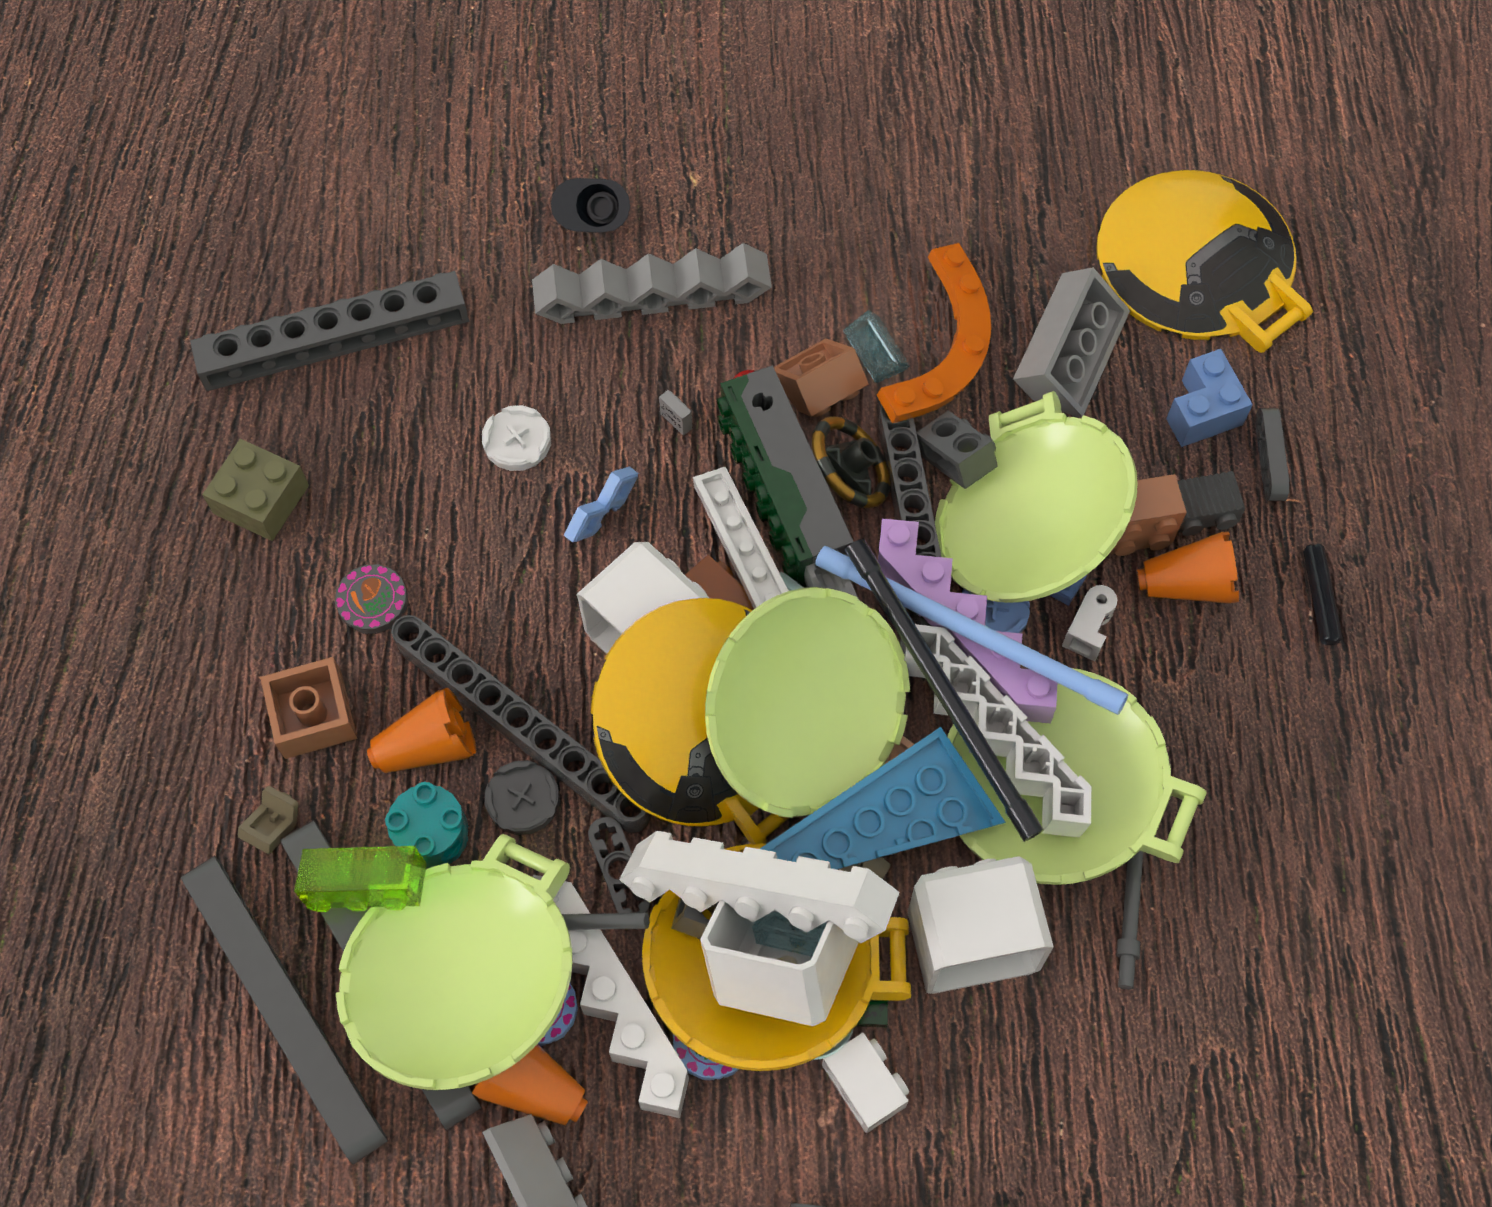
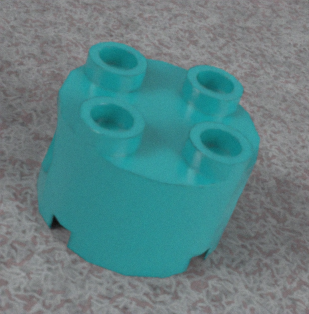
M421 782L415 787H411L397 797L386 815L385 823L391 841L404 861L417 869L426 870L425 868L445 863L450 865L460 857L467 846L469 828L467 818L454 795L441 786H435L430 782Z

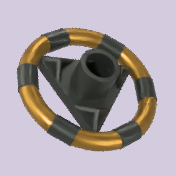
M827 417L818 422L812 433V450L821 472L830 487L848 503L860 508H874L885 502L890 492V479L886 460L874 440L856 423L844 417ZM837 429L855 439V441L825 446V439L829 431ZM871 465L876 470L878 480L873 494L871 493V479L868 472V467ZM837 473L849 484V486L842 481V479L837 475Z

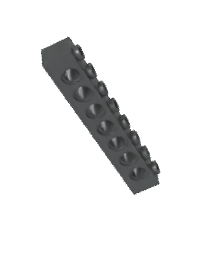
M452 271L437 273L432 277L414 282L407 281L398 286L383 290H373L367 294L349 299H339L334 303L319 307H308L300 312L284 316H274L258 323L240 325L220 333L206 334L201 338L190 340L197 374L206 391L470 321L456 272Z

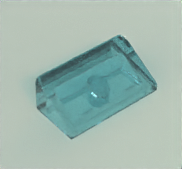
M870 310L843 330L875 383L901 373L910 367L879 316Z
M772 911L755 921L752 929L756 944L813 956L827 923H823L806 933L802 929L793 926L779 912Z

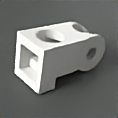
M1096 585L1089 589L1066 634L1062 647L1096 661L1107 637L1098 632L1101 626L1108 623L1111 619L1118 601L1117 595L1111 588L1104 585Z

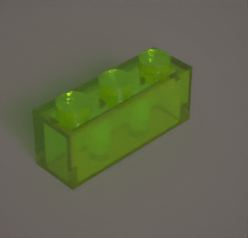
M415 846L303 849L294 892L308 909L316 912H327L330 908L365 911L368 907L403 910L406 906H420L427 863Z

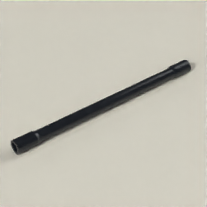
M859 539L851 543L845 549V552L860 576L869 585L990 782L1023 842L1034 838L1044 831L1043 827L1027 801L1021 797L883 574L881 565L865 539Z

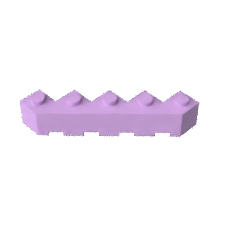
M882 518L878 562L885 577L985 626L987 596L950 592L953 558L916 555L919 522ZM923 617L931 626L944 627ZM946 628L955 638L954 643L967 657L971 656L991 677L990 682L1003 696L1007 695L1028 717L1026 721L1051 724L1056 710L1057 682L1030 669H1022L1020 664ZM997 631L1022 644V633Z

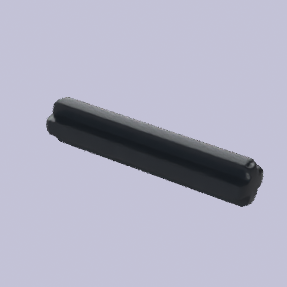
M1310 544L1306 546L1303 554L1320 641L1323 645H1336L1340 643L1343 637L1325 548L1322 544Z

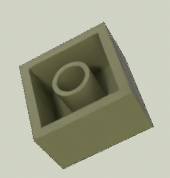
M239 439L202 496L213 514L273 541L307 490L309 484L300 465Z

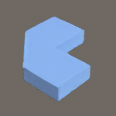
M630 466L611 472L597 501L577 508L564 536L571 542H577L593 536L602 527L600 522L603 516L610 509L617 511L625 503L639 473Z

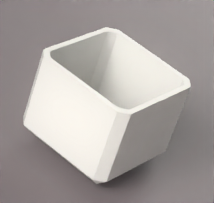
M634 542L577 593L584 630L590 639L606 654L621 634L648 612L674 601L709 598L699 584L687 578L671 559L665 558L649 542Z
M1020 856L1002 860L985 859L976 862L974 865L961 868L957 866L941 868L935 873L921 875L914 886L907 913L926 993L935 994L1033 974L1041 970L1053 949L1032 864Z
M723 900L719 901L700 939L713 995L719 1005L809 1026H815L826 1021L859 943L857 940L847 936L841 928L830 920L806 933L802 929L793 926L786 917L776 910L755 922H751L749 919L740 916L733 907Z

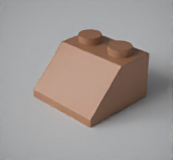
M829 339L816 343L774 367L791 403L797 411L811 417L830 411L831 405L840 400L846 401L856 397L860 389L869 385L855 349Z

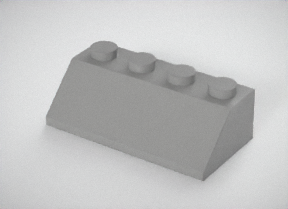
M1094 267L1062 273L1013 378L1034 401L1043 399L1044 394L1055 391L1060 400L1062 412L1075 417H1082L1130 312L1129 308Z
M530 1114L491 1127L482 1132L518 1207H588L582 1194L574 1197L567 1184L574 1178L564 1158L561 1157L555 1160L549 1148L550 1145L555 1143V1140L545 1120L537 1124L533 1115Z

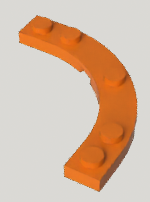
M960 243L932 249L927 257L948 293L954 319L957 320V330L947 357L931 371L907 381L881 387L877 397L892 424L927 414L951 402L957 394L970 384L986 357L991 336L990 308L982 282Z

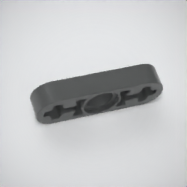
M1259 408L1256 414L1255 427L1264 497L1266 501H1286L1289 494V475L1280 411L1278 408Z
M602 817L595 820L589 828L590 844L617 913H632L630 908H622L627 905V898L623 889L628 886L620 880L612 878L608 873L612 863L616 861L628 863L632 853L621 825L613 818ZM607 828L609 833L616 832L611 836L615 851L610 854L604 840H596L601 837L600 830ZM615 889H621L618 893L615 892ZM632 892L636 901H644L639 904V911L636 913L649 914L651 904Z

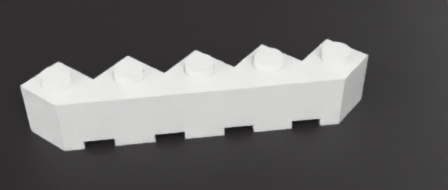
M915 624L995 755L1006 757V773L1019 794L1043 797L1042 827L1044 831L1042 834L1080 838L1091 825L1092 787L1081 775L1078 777L1063 761L1065 757L1044 735L1040 736L1026 721L1028 717L1007 695L1003 696L990 682L991 677L971 656L967 657L954 643L955 638L946 628ZM901 639L900 645L905 656L904 661H906L909 676L925 678ZM934 693L933 714L948 715Z
M661 831L654 832L636 845L619 879L636 896L644 898L649 903L671 890L682 898L686 905L697 909L699 912L723 900L733 907L740 916L749 919L751 922H755L776 910L786 917L793 926L802 929L806 933L830 920L841 928L847 936L857 940L859 943H863L886 930L900 893L868 868L853 866L851 872L831 869L829 861L798 856L796 862L777 859L776 852L745 847L743 853L725 850L722 842L693 837L691 843L675 841L671 833Z
M533 875V878L538 880H541V878L543 877L539 875ZM565 881L553 899L561 914H590L572 883ZM600 929L568 930L572 945V972L587 975L580 1002L583 1014L616 1022L609 1050L612 1062L646 1069L638 1101L641 1110L680 1118L689 1081L686 1067Z

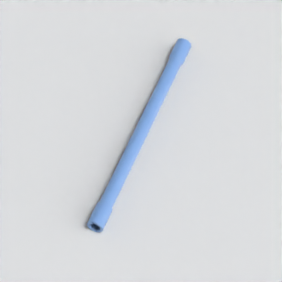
M824 546L820 550L816 558V566L842 579L851 580L871 590L848 556L828 546ZM886 577L905 608L1083 695L1087 700L1117 715L1122 711L1129 694L1099 679H1092Z

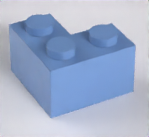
M1222 349L1190 359L1182 378L1188 394L1174 398L1166 418L1181 447L1244 425L1253 405Z

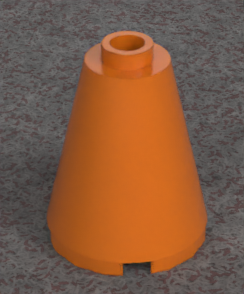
M1229 531L1217 533L1143 561L1144 568L1137 569L1140 591L1147 590L1148 597L1229 604L1239 602V590L1235 591L1234 581L1238 580L1232 540H1229Z
M449 688L436 691L370 740L371 747L367 749L371 765L375 769L380 768L384 773L464 760L473 756L476 753L473 731L469 721L464 723L459 713L463 711V708L455 694Z
M539 1044L507 1070L477 1083L472 1091V1094L477 1096L478 1099L529 1115L532 1114L535 1117L564 1126L569 1119L576 1123L588 1103L586 1099L582 1098L585 1089Z

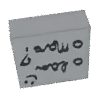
M669 390L659 396L661 415L683 436L692 429L691 410Z

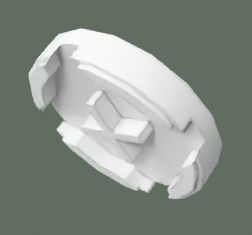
M523 405L508 406L501 409L502 412L495 416L493 414L487 419L482 430V444L488 459L497 467L509 471H523L536 466L546 457L551 446V431L547 421L542 418V415L537 410Z

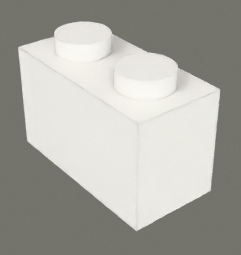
M861 1033L844 1044L833 1055L823 1058L822 1066L867 1134L906 1108L908 1104L906 1095L909 1094V1090L897 1072L891 1075L883 1063L887 1057L879 1043L874 1038L869 1041L865 1034Z

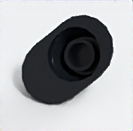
M575 178L566 180L558 185L551 199L552 215L558 224L567 230L576 232L604 233L614 231L624 224L629 216L631 207L629 195L624 187L616 181L608 179Z

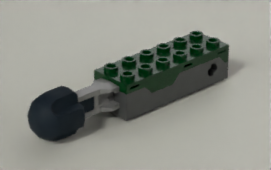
M773 365L757 371L744 370L735 375L733 379L720 383L721 397L716 399L721 414L717 416L719 427L724 436L729 434L731 438L730 450L735 463H742L745 472L742 473L745 486L749 493L754 491L758 500L755 502L758 516L762 522L767 521L771 529L768 532L772 548L775 552L780 550L784 561L781 562L783 572L804 588H830L858 597L850 580L842 579L815 564L816 558L824 546H828L848 556L845 549L854 541Z

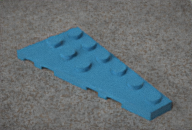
M939 727L760 849L776 852L777 859L796 862L798 856L829 861L831 869L837 870L1006 822L943 729Z

